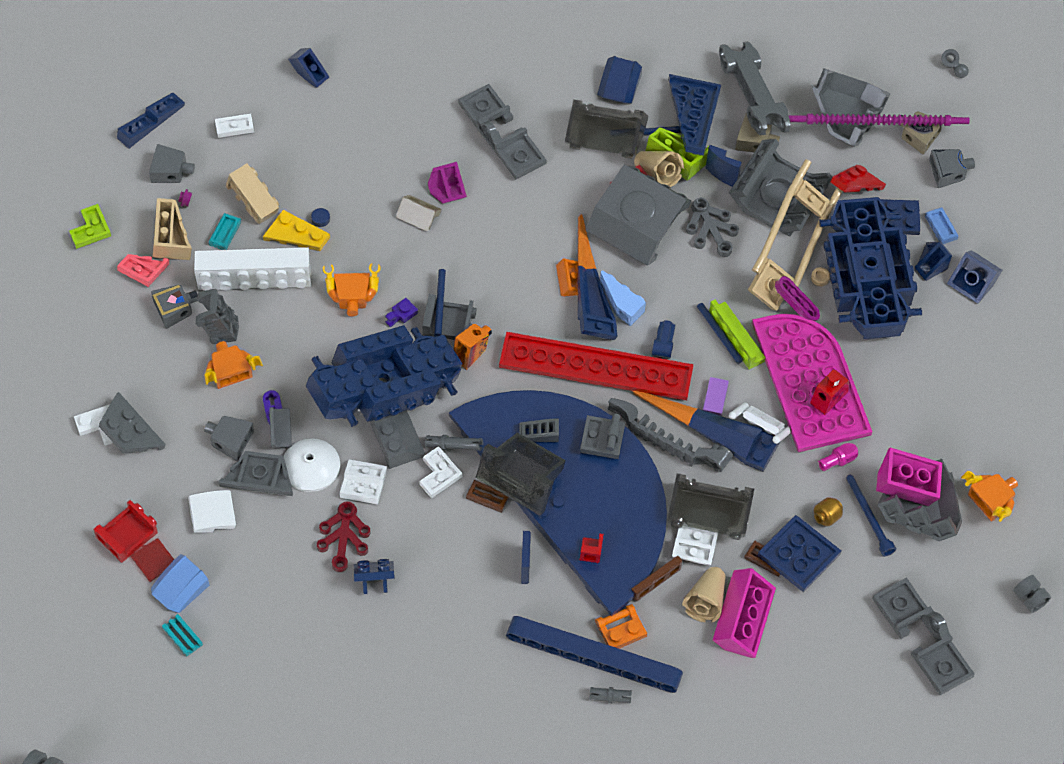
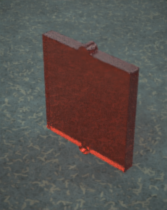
M158 538L148 545H143L140 550L130 555L149 582L158 578L174 561V558Z

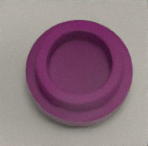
M188 189L180 193L178 202L181 203V207L189 206L192 193L188 192Z

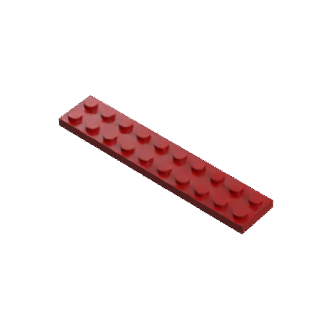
M506 332L499 362V368L629 391H639L686 401L688 399L694 364L512 332Z

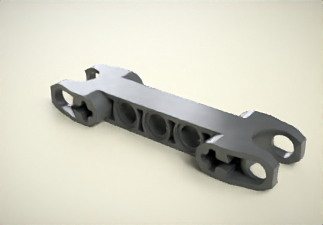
M748 41L743 42L742 51L740 52L731 50L726 44L720 45L719 57L721 67L725 74L734 73L750 105L747 107V118L751 127L759 135H766L767 125L777 126L781 132H789L790 119L788 109L784 102L775 103L759 72L761 69V58L758 51Z

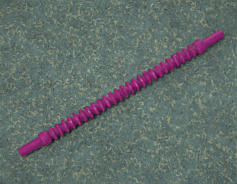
M813 113L789 115L790 122L806 123L807 125H813V123L816 125L818 123L821 125L823 123H826V125L828 123H831V125L834 123L836 125L839 123L842 125L844 123L847 125L849 123L852 125L854 123H857V125L860 123L862 125L865 123L867 125H870V123L872 125H875V123L877 125H880V123L882 125H885V123L890 125L892 123L895 126L897 123L899 126L901 124L904 126L906 124L909 126L911 124L914 126L916 124L919 126L921 124H924V126L927 124L929 126L932 124L934 126L937 124L939 126H942V124L944 126H951V124L970 123L969 117H951V115H945L944 117L942 115L939 117L937 115H934V117L932 115H929V117L927 115H924V117L914 115L912 117L910 114L908 117L905 114L903 117L900 114L898 116L895 114L893 116L890 114L888 116L885 114L883 116H880V114L877 116L875 114L872 116L870 114L867 116L864 114L862 116L859 114L857 116L854 114L852 116H849V114L846 116L844 114L841 116L839 114H836V116L834 114H831V116L829 114H826V116L821 114L819 116L817 113L816 115H813Z

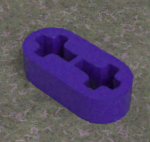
M269 390L263 395V404L269 425V408L282 409L280 395L274 390ZM273 397L274 405L270 404L269 398Z

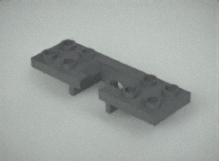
M490 84L458 99L459 105L515 180L547 163L546 158L528 136L526 128L521 127L515 130L513 134L503 139L501 138L499 131H496L491 121L501 117L506 124L513 120V115L510 112V106L503 103Z
M907 577L873 595L872 599L900 639L910 634L907 628L908 625L921 619L937 641L925 649H922L921 646L914 649L911 655L939 695L974 677L975 673L953 644V637L949 633L943 616L935 612L931 606H926Z

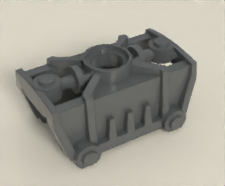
M217 289L198 292V302L202 303L208 311L196 316V325L203 328L210 337L212 344L222 341H236L239 321L238 316L234 314V309H231L225 303L223 296L218 294Z

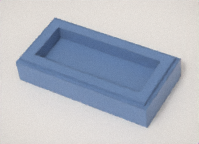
M942 207L925 213V218L938 241L946 244L958 239V234Z

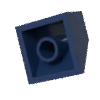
M971 250L965 252L947 284L974 302L980 303L994 286L1003 270Z

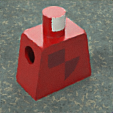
M833 369L816 386L810 404L826 415L848 393L849 380Z

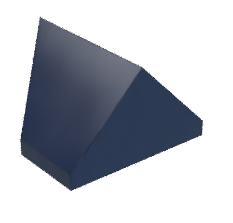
M941 241L926 242L920 259L914 267L923 279L927 281L948 270L952 254Z

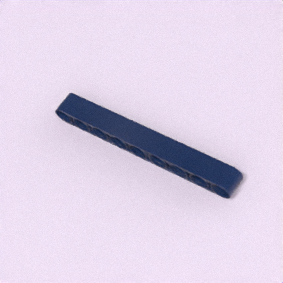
M520 616L512 617L506 632V637L514 642L670 693L677 692L683 675L682 670L677 667Z

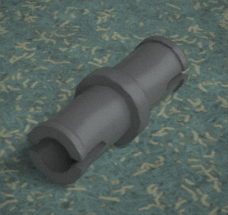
M591 687L590 693H597L591 694L590 700L608 701V703H631V697L623 696H631L632 690H617L614 687H609V689Z

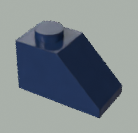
M301 48L288 59L296 72L315 88L319 87L329 78V75L311 48Z

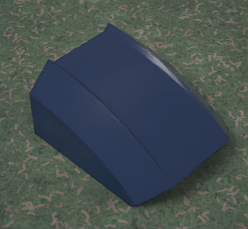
M616 56L608 58L597 95L623 103H632L642 75V66L637 61H630Z

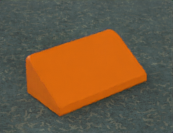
M563 258L556 265L561 296L578 295V261Z

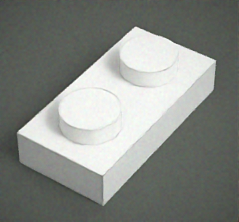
M251 114L215 119L218 138L254 132Z

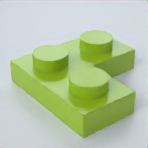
M98 204L81 210L86 225L69 230L76 249L111 237V232Z

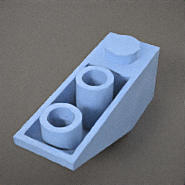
M602 270L600 281L615 315L631 326L645 312L646 302L641 296L631 292L626 285L619 283L613 275L607 274Z

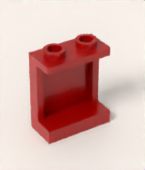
M131 500L127 502L128 507L107 525L102 527L99 524L93 529L95 537L121 563L158 533L156 520L151 515L147 516L141 505L138 503L134 504Z

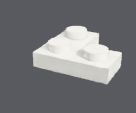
M109 405L74 416L80 436L99 430L105 446L113 443L99 427V423Z
M439 446L423 457V461L433 472L419 482L420 486L431 498L463 477L462 472Z

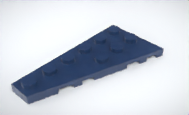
M669 74L668 81L685 152L704 156L721 91V84Z

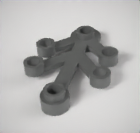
M705 198L695 199L691 206L694 214L691 221L687 224L686 232L690 235L696 234L697 223L700 217L703 218L704 224L698 237L695 238L694 246L697 249H703L706 243L705 238L708 231H710L718 245V254L722 257L730 256L733 245L731 242L724 240L717 229L727 231L731 237L738 235L739 227L736 224L725 223L730 220V211L711 207ZM709 214L719 216L720 221L711 218Z

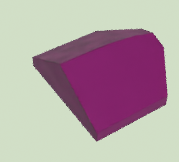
M457 162L432 169L428 181L429 191L432 196L443 204L467 197Z

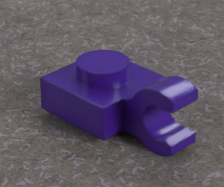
M404 298L392 307V312L385 316L388 319L385 323L389 327H392L400 320L406 323L418 314V309L407 298Z

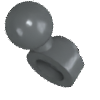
M948 49L943 52L941 57L943 65L949 68L954 67V73L957 77H966L969 69L965 64L959 63L958 52L954 49ZM950 55L954 57L952 62L947 60V57Z

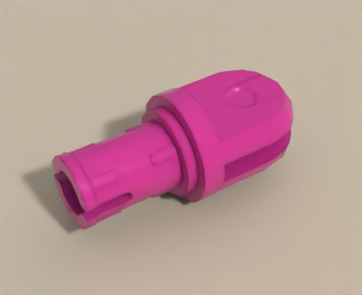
M846 443L833 449L831 455L818 460L820 469L826 471L833 466H844L854 461L858 457V448L855 444Z

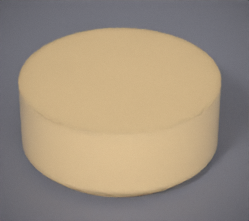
M818 267L812 271L811 281L814 285L822 287L829 283L830 272L827 269Z

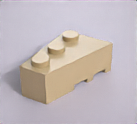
M246 163L229 174L226 188L228 190L232 188L237 194L235 198L238 201L242 200L246 205L245 209L258 224H261L277 214L279 203L274 196L271 197L268 193L266 184L258 179L256 170Z
M157 198L153 257L190 260L192 248L189 244L176 200Z

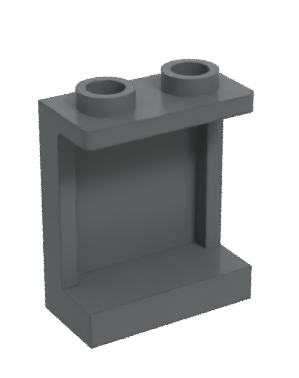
M429 294L422 325L423 336L435 337L436 295ZM470 300L469 305L444 302L442 335H445L447 339L455 340L460 333L473 325L471 321L476 318L477 308H474V301Z

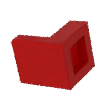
M600 533L599 539L583 538L580 554L581 561L600 562L604 534Z

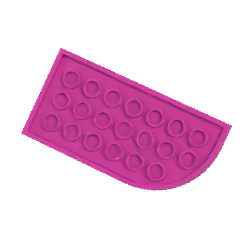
M776 314L752 319L753 329L761 351L765 356L767 368L798 452L872 435L871 426L841 347L826 328L813 320L793 314ZM835 369L849 380V391L824 415L812 406L810 402L816 386Z

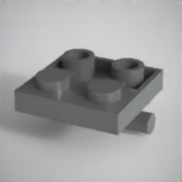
M613 414L612 420L587 415L580 453L619 459L625 422L619 421L620 415Z

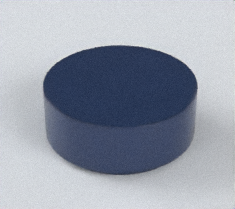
M324 208L315 209L311 215L312 223L317 227L328 225L330 222L328 210Z

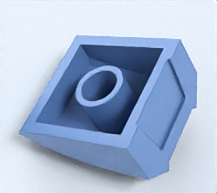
M180 554L151 587V592L167 609L180 613L210 585L203 571L185 555Z

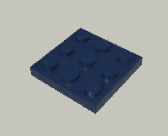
M795 515L758 552L757 556L804 593L841 555L842 550Z

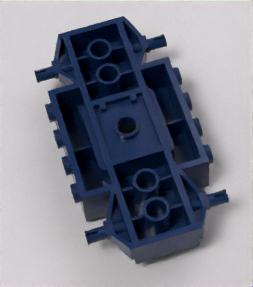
M879 197L838 200L833 216L830 219H819L820 227L831 226L836 231L835 233H828L827 240L824 241V251L830 272V281L837 313L851 311L848 315H838L839 323H852L863 336V340L901 336L909 317L922 316V308L910 309L914 294L917 292V282L913 281L914 268L909 263L910 250L906 249L907 236L903 234L902 227L886 228L888 222L901 220V212L890 213L887 211ZM873 261L876 265L869 266L866 262Z
M405 325L338 344L331 362L332 365H324L319 356H314L311 361L315 365L316 370L309 376L306 388L325 419L347 418L350 426L353 427L358 424L353 415L358 409H360L367 422L378 421L383 417L394 416L405 410H413L418 406L430 405L434 402L439 388H447L451 396L456 395L458 391L453 383L458 379L462 362L445 335L438 337L423 336L418 328L414 327L410 331L415 338L413 342V338ZM379 378H385L388 382L380 381Z

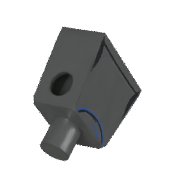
M960 149L931 150L929 162L938 188L965 180L967 169L975 168L974 158L964 159Z

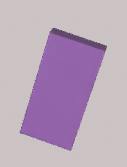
M710 377L703 411L722 416L729 384L728 380Z

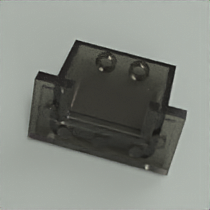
M517 432L498 448L490 444L484 447L475 478L541 516L545 512L554 480L563 470L566 460Z

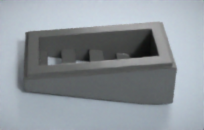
M559 419L520 422L519 441L558 442ZM525 428L529 429V435H525ZM533 429H537V434H533Z

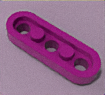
M783 276L775 282L777 293L800 316L813 321H817L820 318L819 309L790 278Z

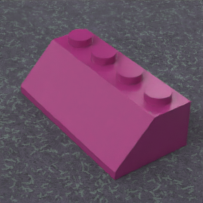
M752 568L734 570L712 641L726 651L756 658L776 587Z

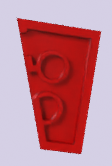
M858 164L834 175L830 183L843 192H860L862 188H865L867 191H872L873 188L884 190L886 186L884 182L869 173L864 166Z

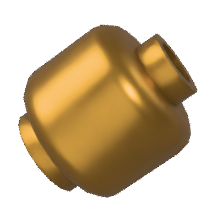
M827 497L814 507L816 522L824 526L833 525L843 515V506L836 498Z

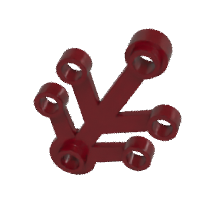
M349 501L341 503L337 509L338 513L319 525L320 533L327 535L331 532V527L342 520L340 528L317 542V550L324 553L328 551L330 544L339 539L337 555L332 559V568L336 572H344L348 567V560L345 557L348 539L356 547L358 555L365 556L368 553V545L355 535L349 528L351 521L359 529V536L362 538L370 536V527L356 515L357 507ZM346 510L351 511V512L348 513V514L344 513V511H346ZM324 526L329 527L327 530L322 529ZM364 529L368 530L367 533H362L361 531ZM321 544H326V547L321 548L319 546ZM361 547L366 548L364 551L359 550ZM342 563L343 566L337 567V564Z

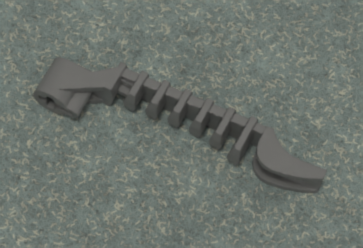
M610 398L608 401V410L619 414L626 421L628 429L634 432V435H639L643 440H648L654 446L661 447L663 451L670 452L673 457H679L682 462H688L691 467L696 464H706L715 471L722 472L733 458V454L729 449L714 444L711 449L698 447L695 452L692 451L693 446L690 443L683 448L682 445L684 443L681 438L674 443V436L671 433L666 438L663 437L665 434L664 429L660 428L657 433L654 432L657 428L655 422H652L648 428L645 427L650 420L647 414L637 422L638 409L635 405L616 398Z

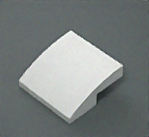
M349 459L340 490V498L378 505L387 466Z
M230 490L204 492L188 497L194 533H213L215 529L235 528L236 521Z
M680 522L672 558L679 556L685 561L711 566L719 530Z

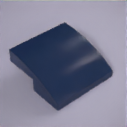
M709 145L706 169L718 180L733 187L740 176L742 162L726 157L727 150Z

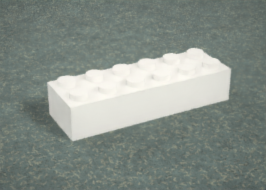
M309 247L195 251L194 271L198 290L221 289L226 291L230 289L247 290L251 288L284 289L287 287H311Z

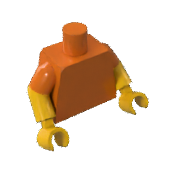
M373 263L369 265L372 276H370V273L334 274V277H332L333 265L331 264L332 271L330 273H327L325 266H323L322 271L327 277L325 278L327 293L334 302L339 303L340 309H347L348 316H357L358 309L366 308L367 302H370L378 292L379 277L377 273L381 271L380 264H378V270L375 272L372 270Z
M225 341L216 344L217 352L211 354L212 360L207 364L204 374L205 382L208 385L209 382L214 381L217 383L218 389L250 379L253 377L251 367L253 370H256V366H263L260 356L253 357L246 351L240 350L236 345L228 347Z
M966 471L961 476V479L966 480V486L971 484L968 492L969 497L991 522L999 517L998 521L1002 522L1004 518L1011 515L1015 504L1013 500L1015 492L1013 489L1018 486L1015 478L1010 477L1004 481L999 474L993 476L974 475L971 471Z

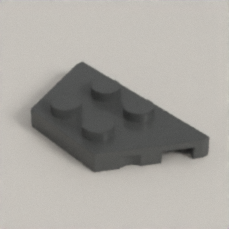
M120 392L116 393L99 423L100 429L123 454L133 453L134 451L146 452L151 448L163 450L166 444Z
M245 451L239 461L232 465L227 476L219 480L221 487L293 496L285 459L281 455Z

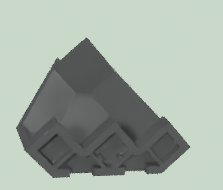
M825 68L817 84L811 85L824 116L826 114H829V116L831 114H834V116L836 114H839V116L842 114L844 116L847 114L849 116H852V114L855 116L857 114L860 116L862 114L865 116L875 114L877 116V114H881L891 94L868 82ZM828 123L827 125L830 135L852 146L859 145L863 140L864 132H868L872 127V123L870 125H867V123L864 125L862 123L859 125L857 123H854V125L851 123L849 125L846 123L844 125L841 123L838 125L836 123L833 125Z
M939 459L936 461L942 463L940 499L933 504L926 506L898 498L897 494L891 496L884 493L878 502V506L886 521L906 526V529L918 534L924 533L936 541L956 536L962 524L953 473L948 471L943 459Z

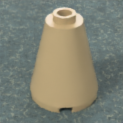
M641 151L634 160L635 166L640 165L649 176L655 178V181L670 187L677 184L681 179V168L684 169L682 157L673 151Z
M708 568L684 597L682 606H685V612L693 619L700 622H706V620L715 622L719 619L722 613L726 578L721 568Z

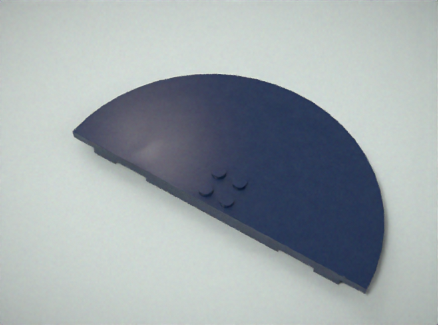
M520 390L496 393L475 399L450 411L449 417L461 430V435L464 438L483 439V445H479L483 449L481 451L476 450L565 564H568L583 582L586 590L598 604L601 603L611 616L623 609L635 596L632 588L650 576L655 569L662 552L666 534L667 507L663 484L657 467L639 439L625 426L619 459L580 453L587 415L611 420L612 416L583 400L548 391ZM559 419L558 442L519 441L520 422ZM525 428V435H529V429ZM533 429V434H537V429ZM599 534H604L600 562L581 561L580 554L583 538L599 539Z

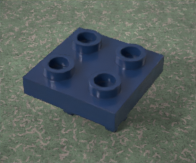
M379 559L377 562L369 563L368 560H361L354 564V582L363 581L364 594H368L367 581L383 580V591L388 593L387 579H395L393 561Z

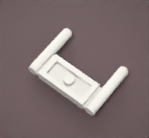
M742 403L729 413L730 419H735L740 414H744L743 417L750 424L764 428V431L769 434H775L772 439L775 444L791 434L789 426L784 427V423L753 406L749 407L748 403Z

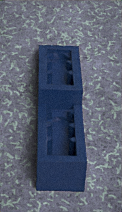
M170 93L146 107L144 114L119 127L117 139L130 149L184 107L185 102L175 93Z

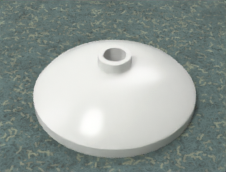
M309 438L294 443L292 447H289L283 456L291 486L300 491L316 492L323 490L336 480L340 471V458L337 451L332 445L320 439Z

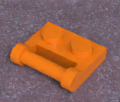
M633 604L627 605L625 609L613 616L609 615L604 618L599 617L595 619L602 637L609 646L620 649L647 637V632ZM627 616L631 618L630 621L609 630L606 628V625Z

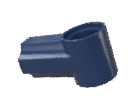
M668 320L659 323L657 338L654 339L652 349L653 356L671 359L674 343L672 341L676 324Z

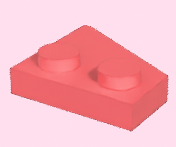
M128 254L117 265V271L149 287L167 268L169 259L163 258V261L152 260L150 256L140 257Z

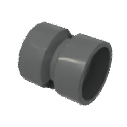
M1034 575L1023 579L1013 590L1020 600H1025L1024 605L1031 613L1038 611L1051 600L1050 594L1045 588H1040L1041 584Z

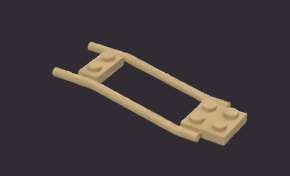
M807 159L803 162L790 185L762 252L752 268V271L757 274L748 291L775 311L779 309L784 300L777 293L775 282L781 277L786 276L797 287L799 286L823 227H820L818 220L794 278L771 259L767 258L793 196L816 216H819V219H827L843 192L837 187L830 200H828L810 183L803 180L811 165V161Z

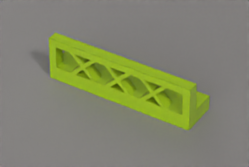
M716 299L712 300L709 312L743 358L747 368L750 370L764 363L765 356L726 302L718 304Z

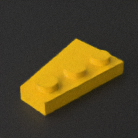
M285 210L280 213L263 235L264 241L270 242V240H274L285 245L290 243L301 248L309 247V249L321 251L330 239L329 233Z

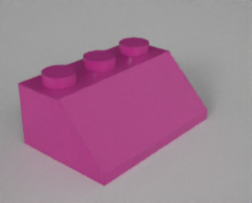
M890 447L877 474L876 491L891 496L897 494L898 498L930 506L940 499L942 463Z

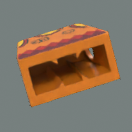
M473 324L455 338L454 351L462 362V367L466 370L487 349L488 338L492 334V330L487 325L481 328L477 324Z

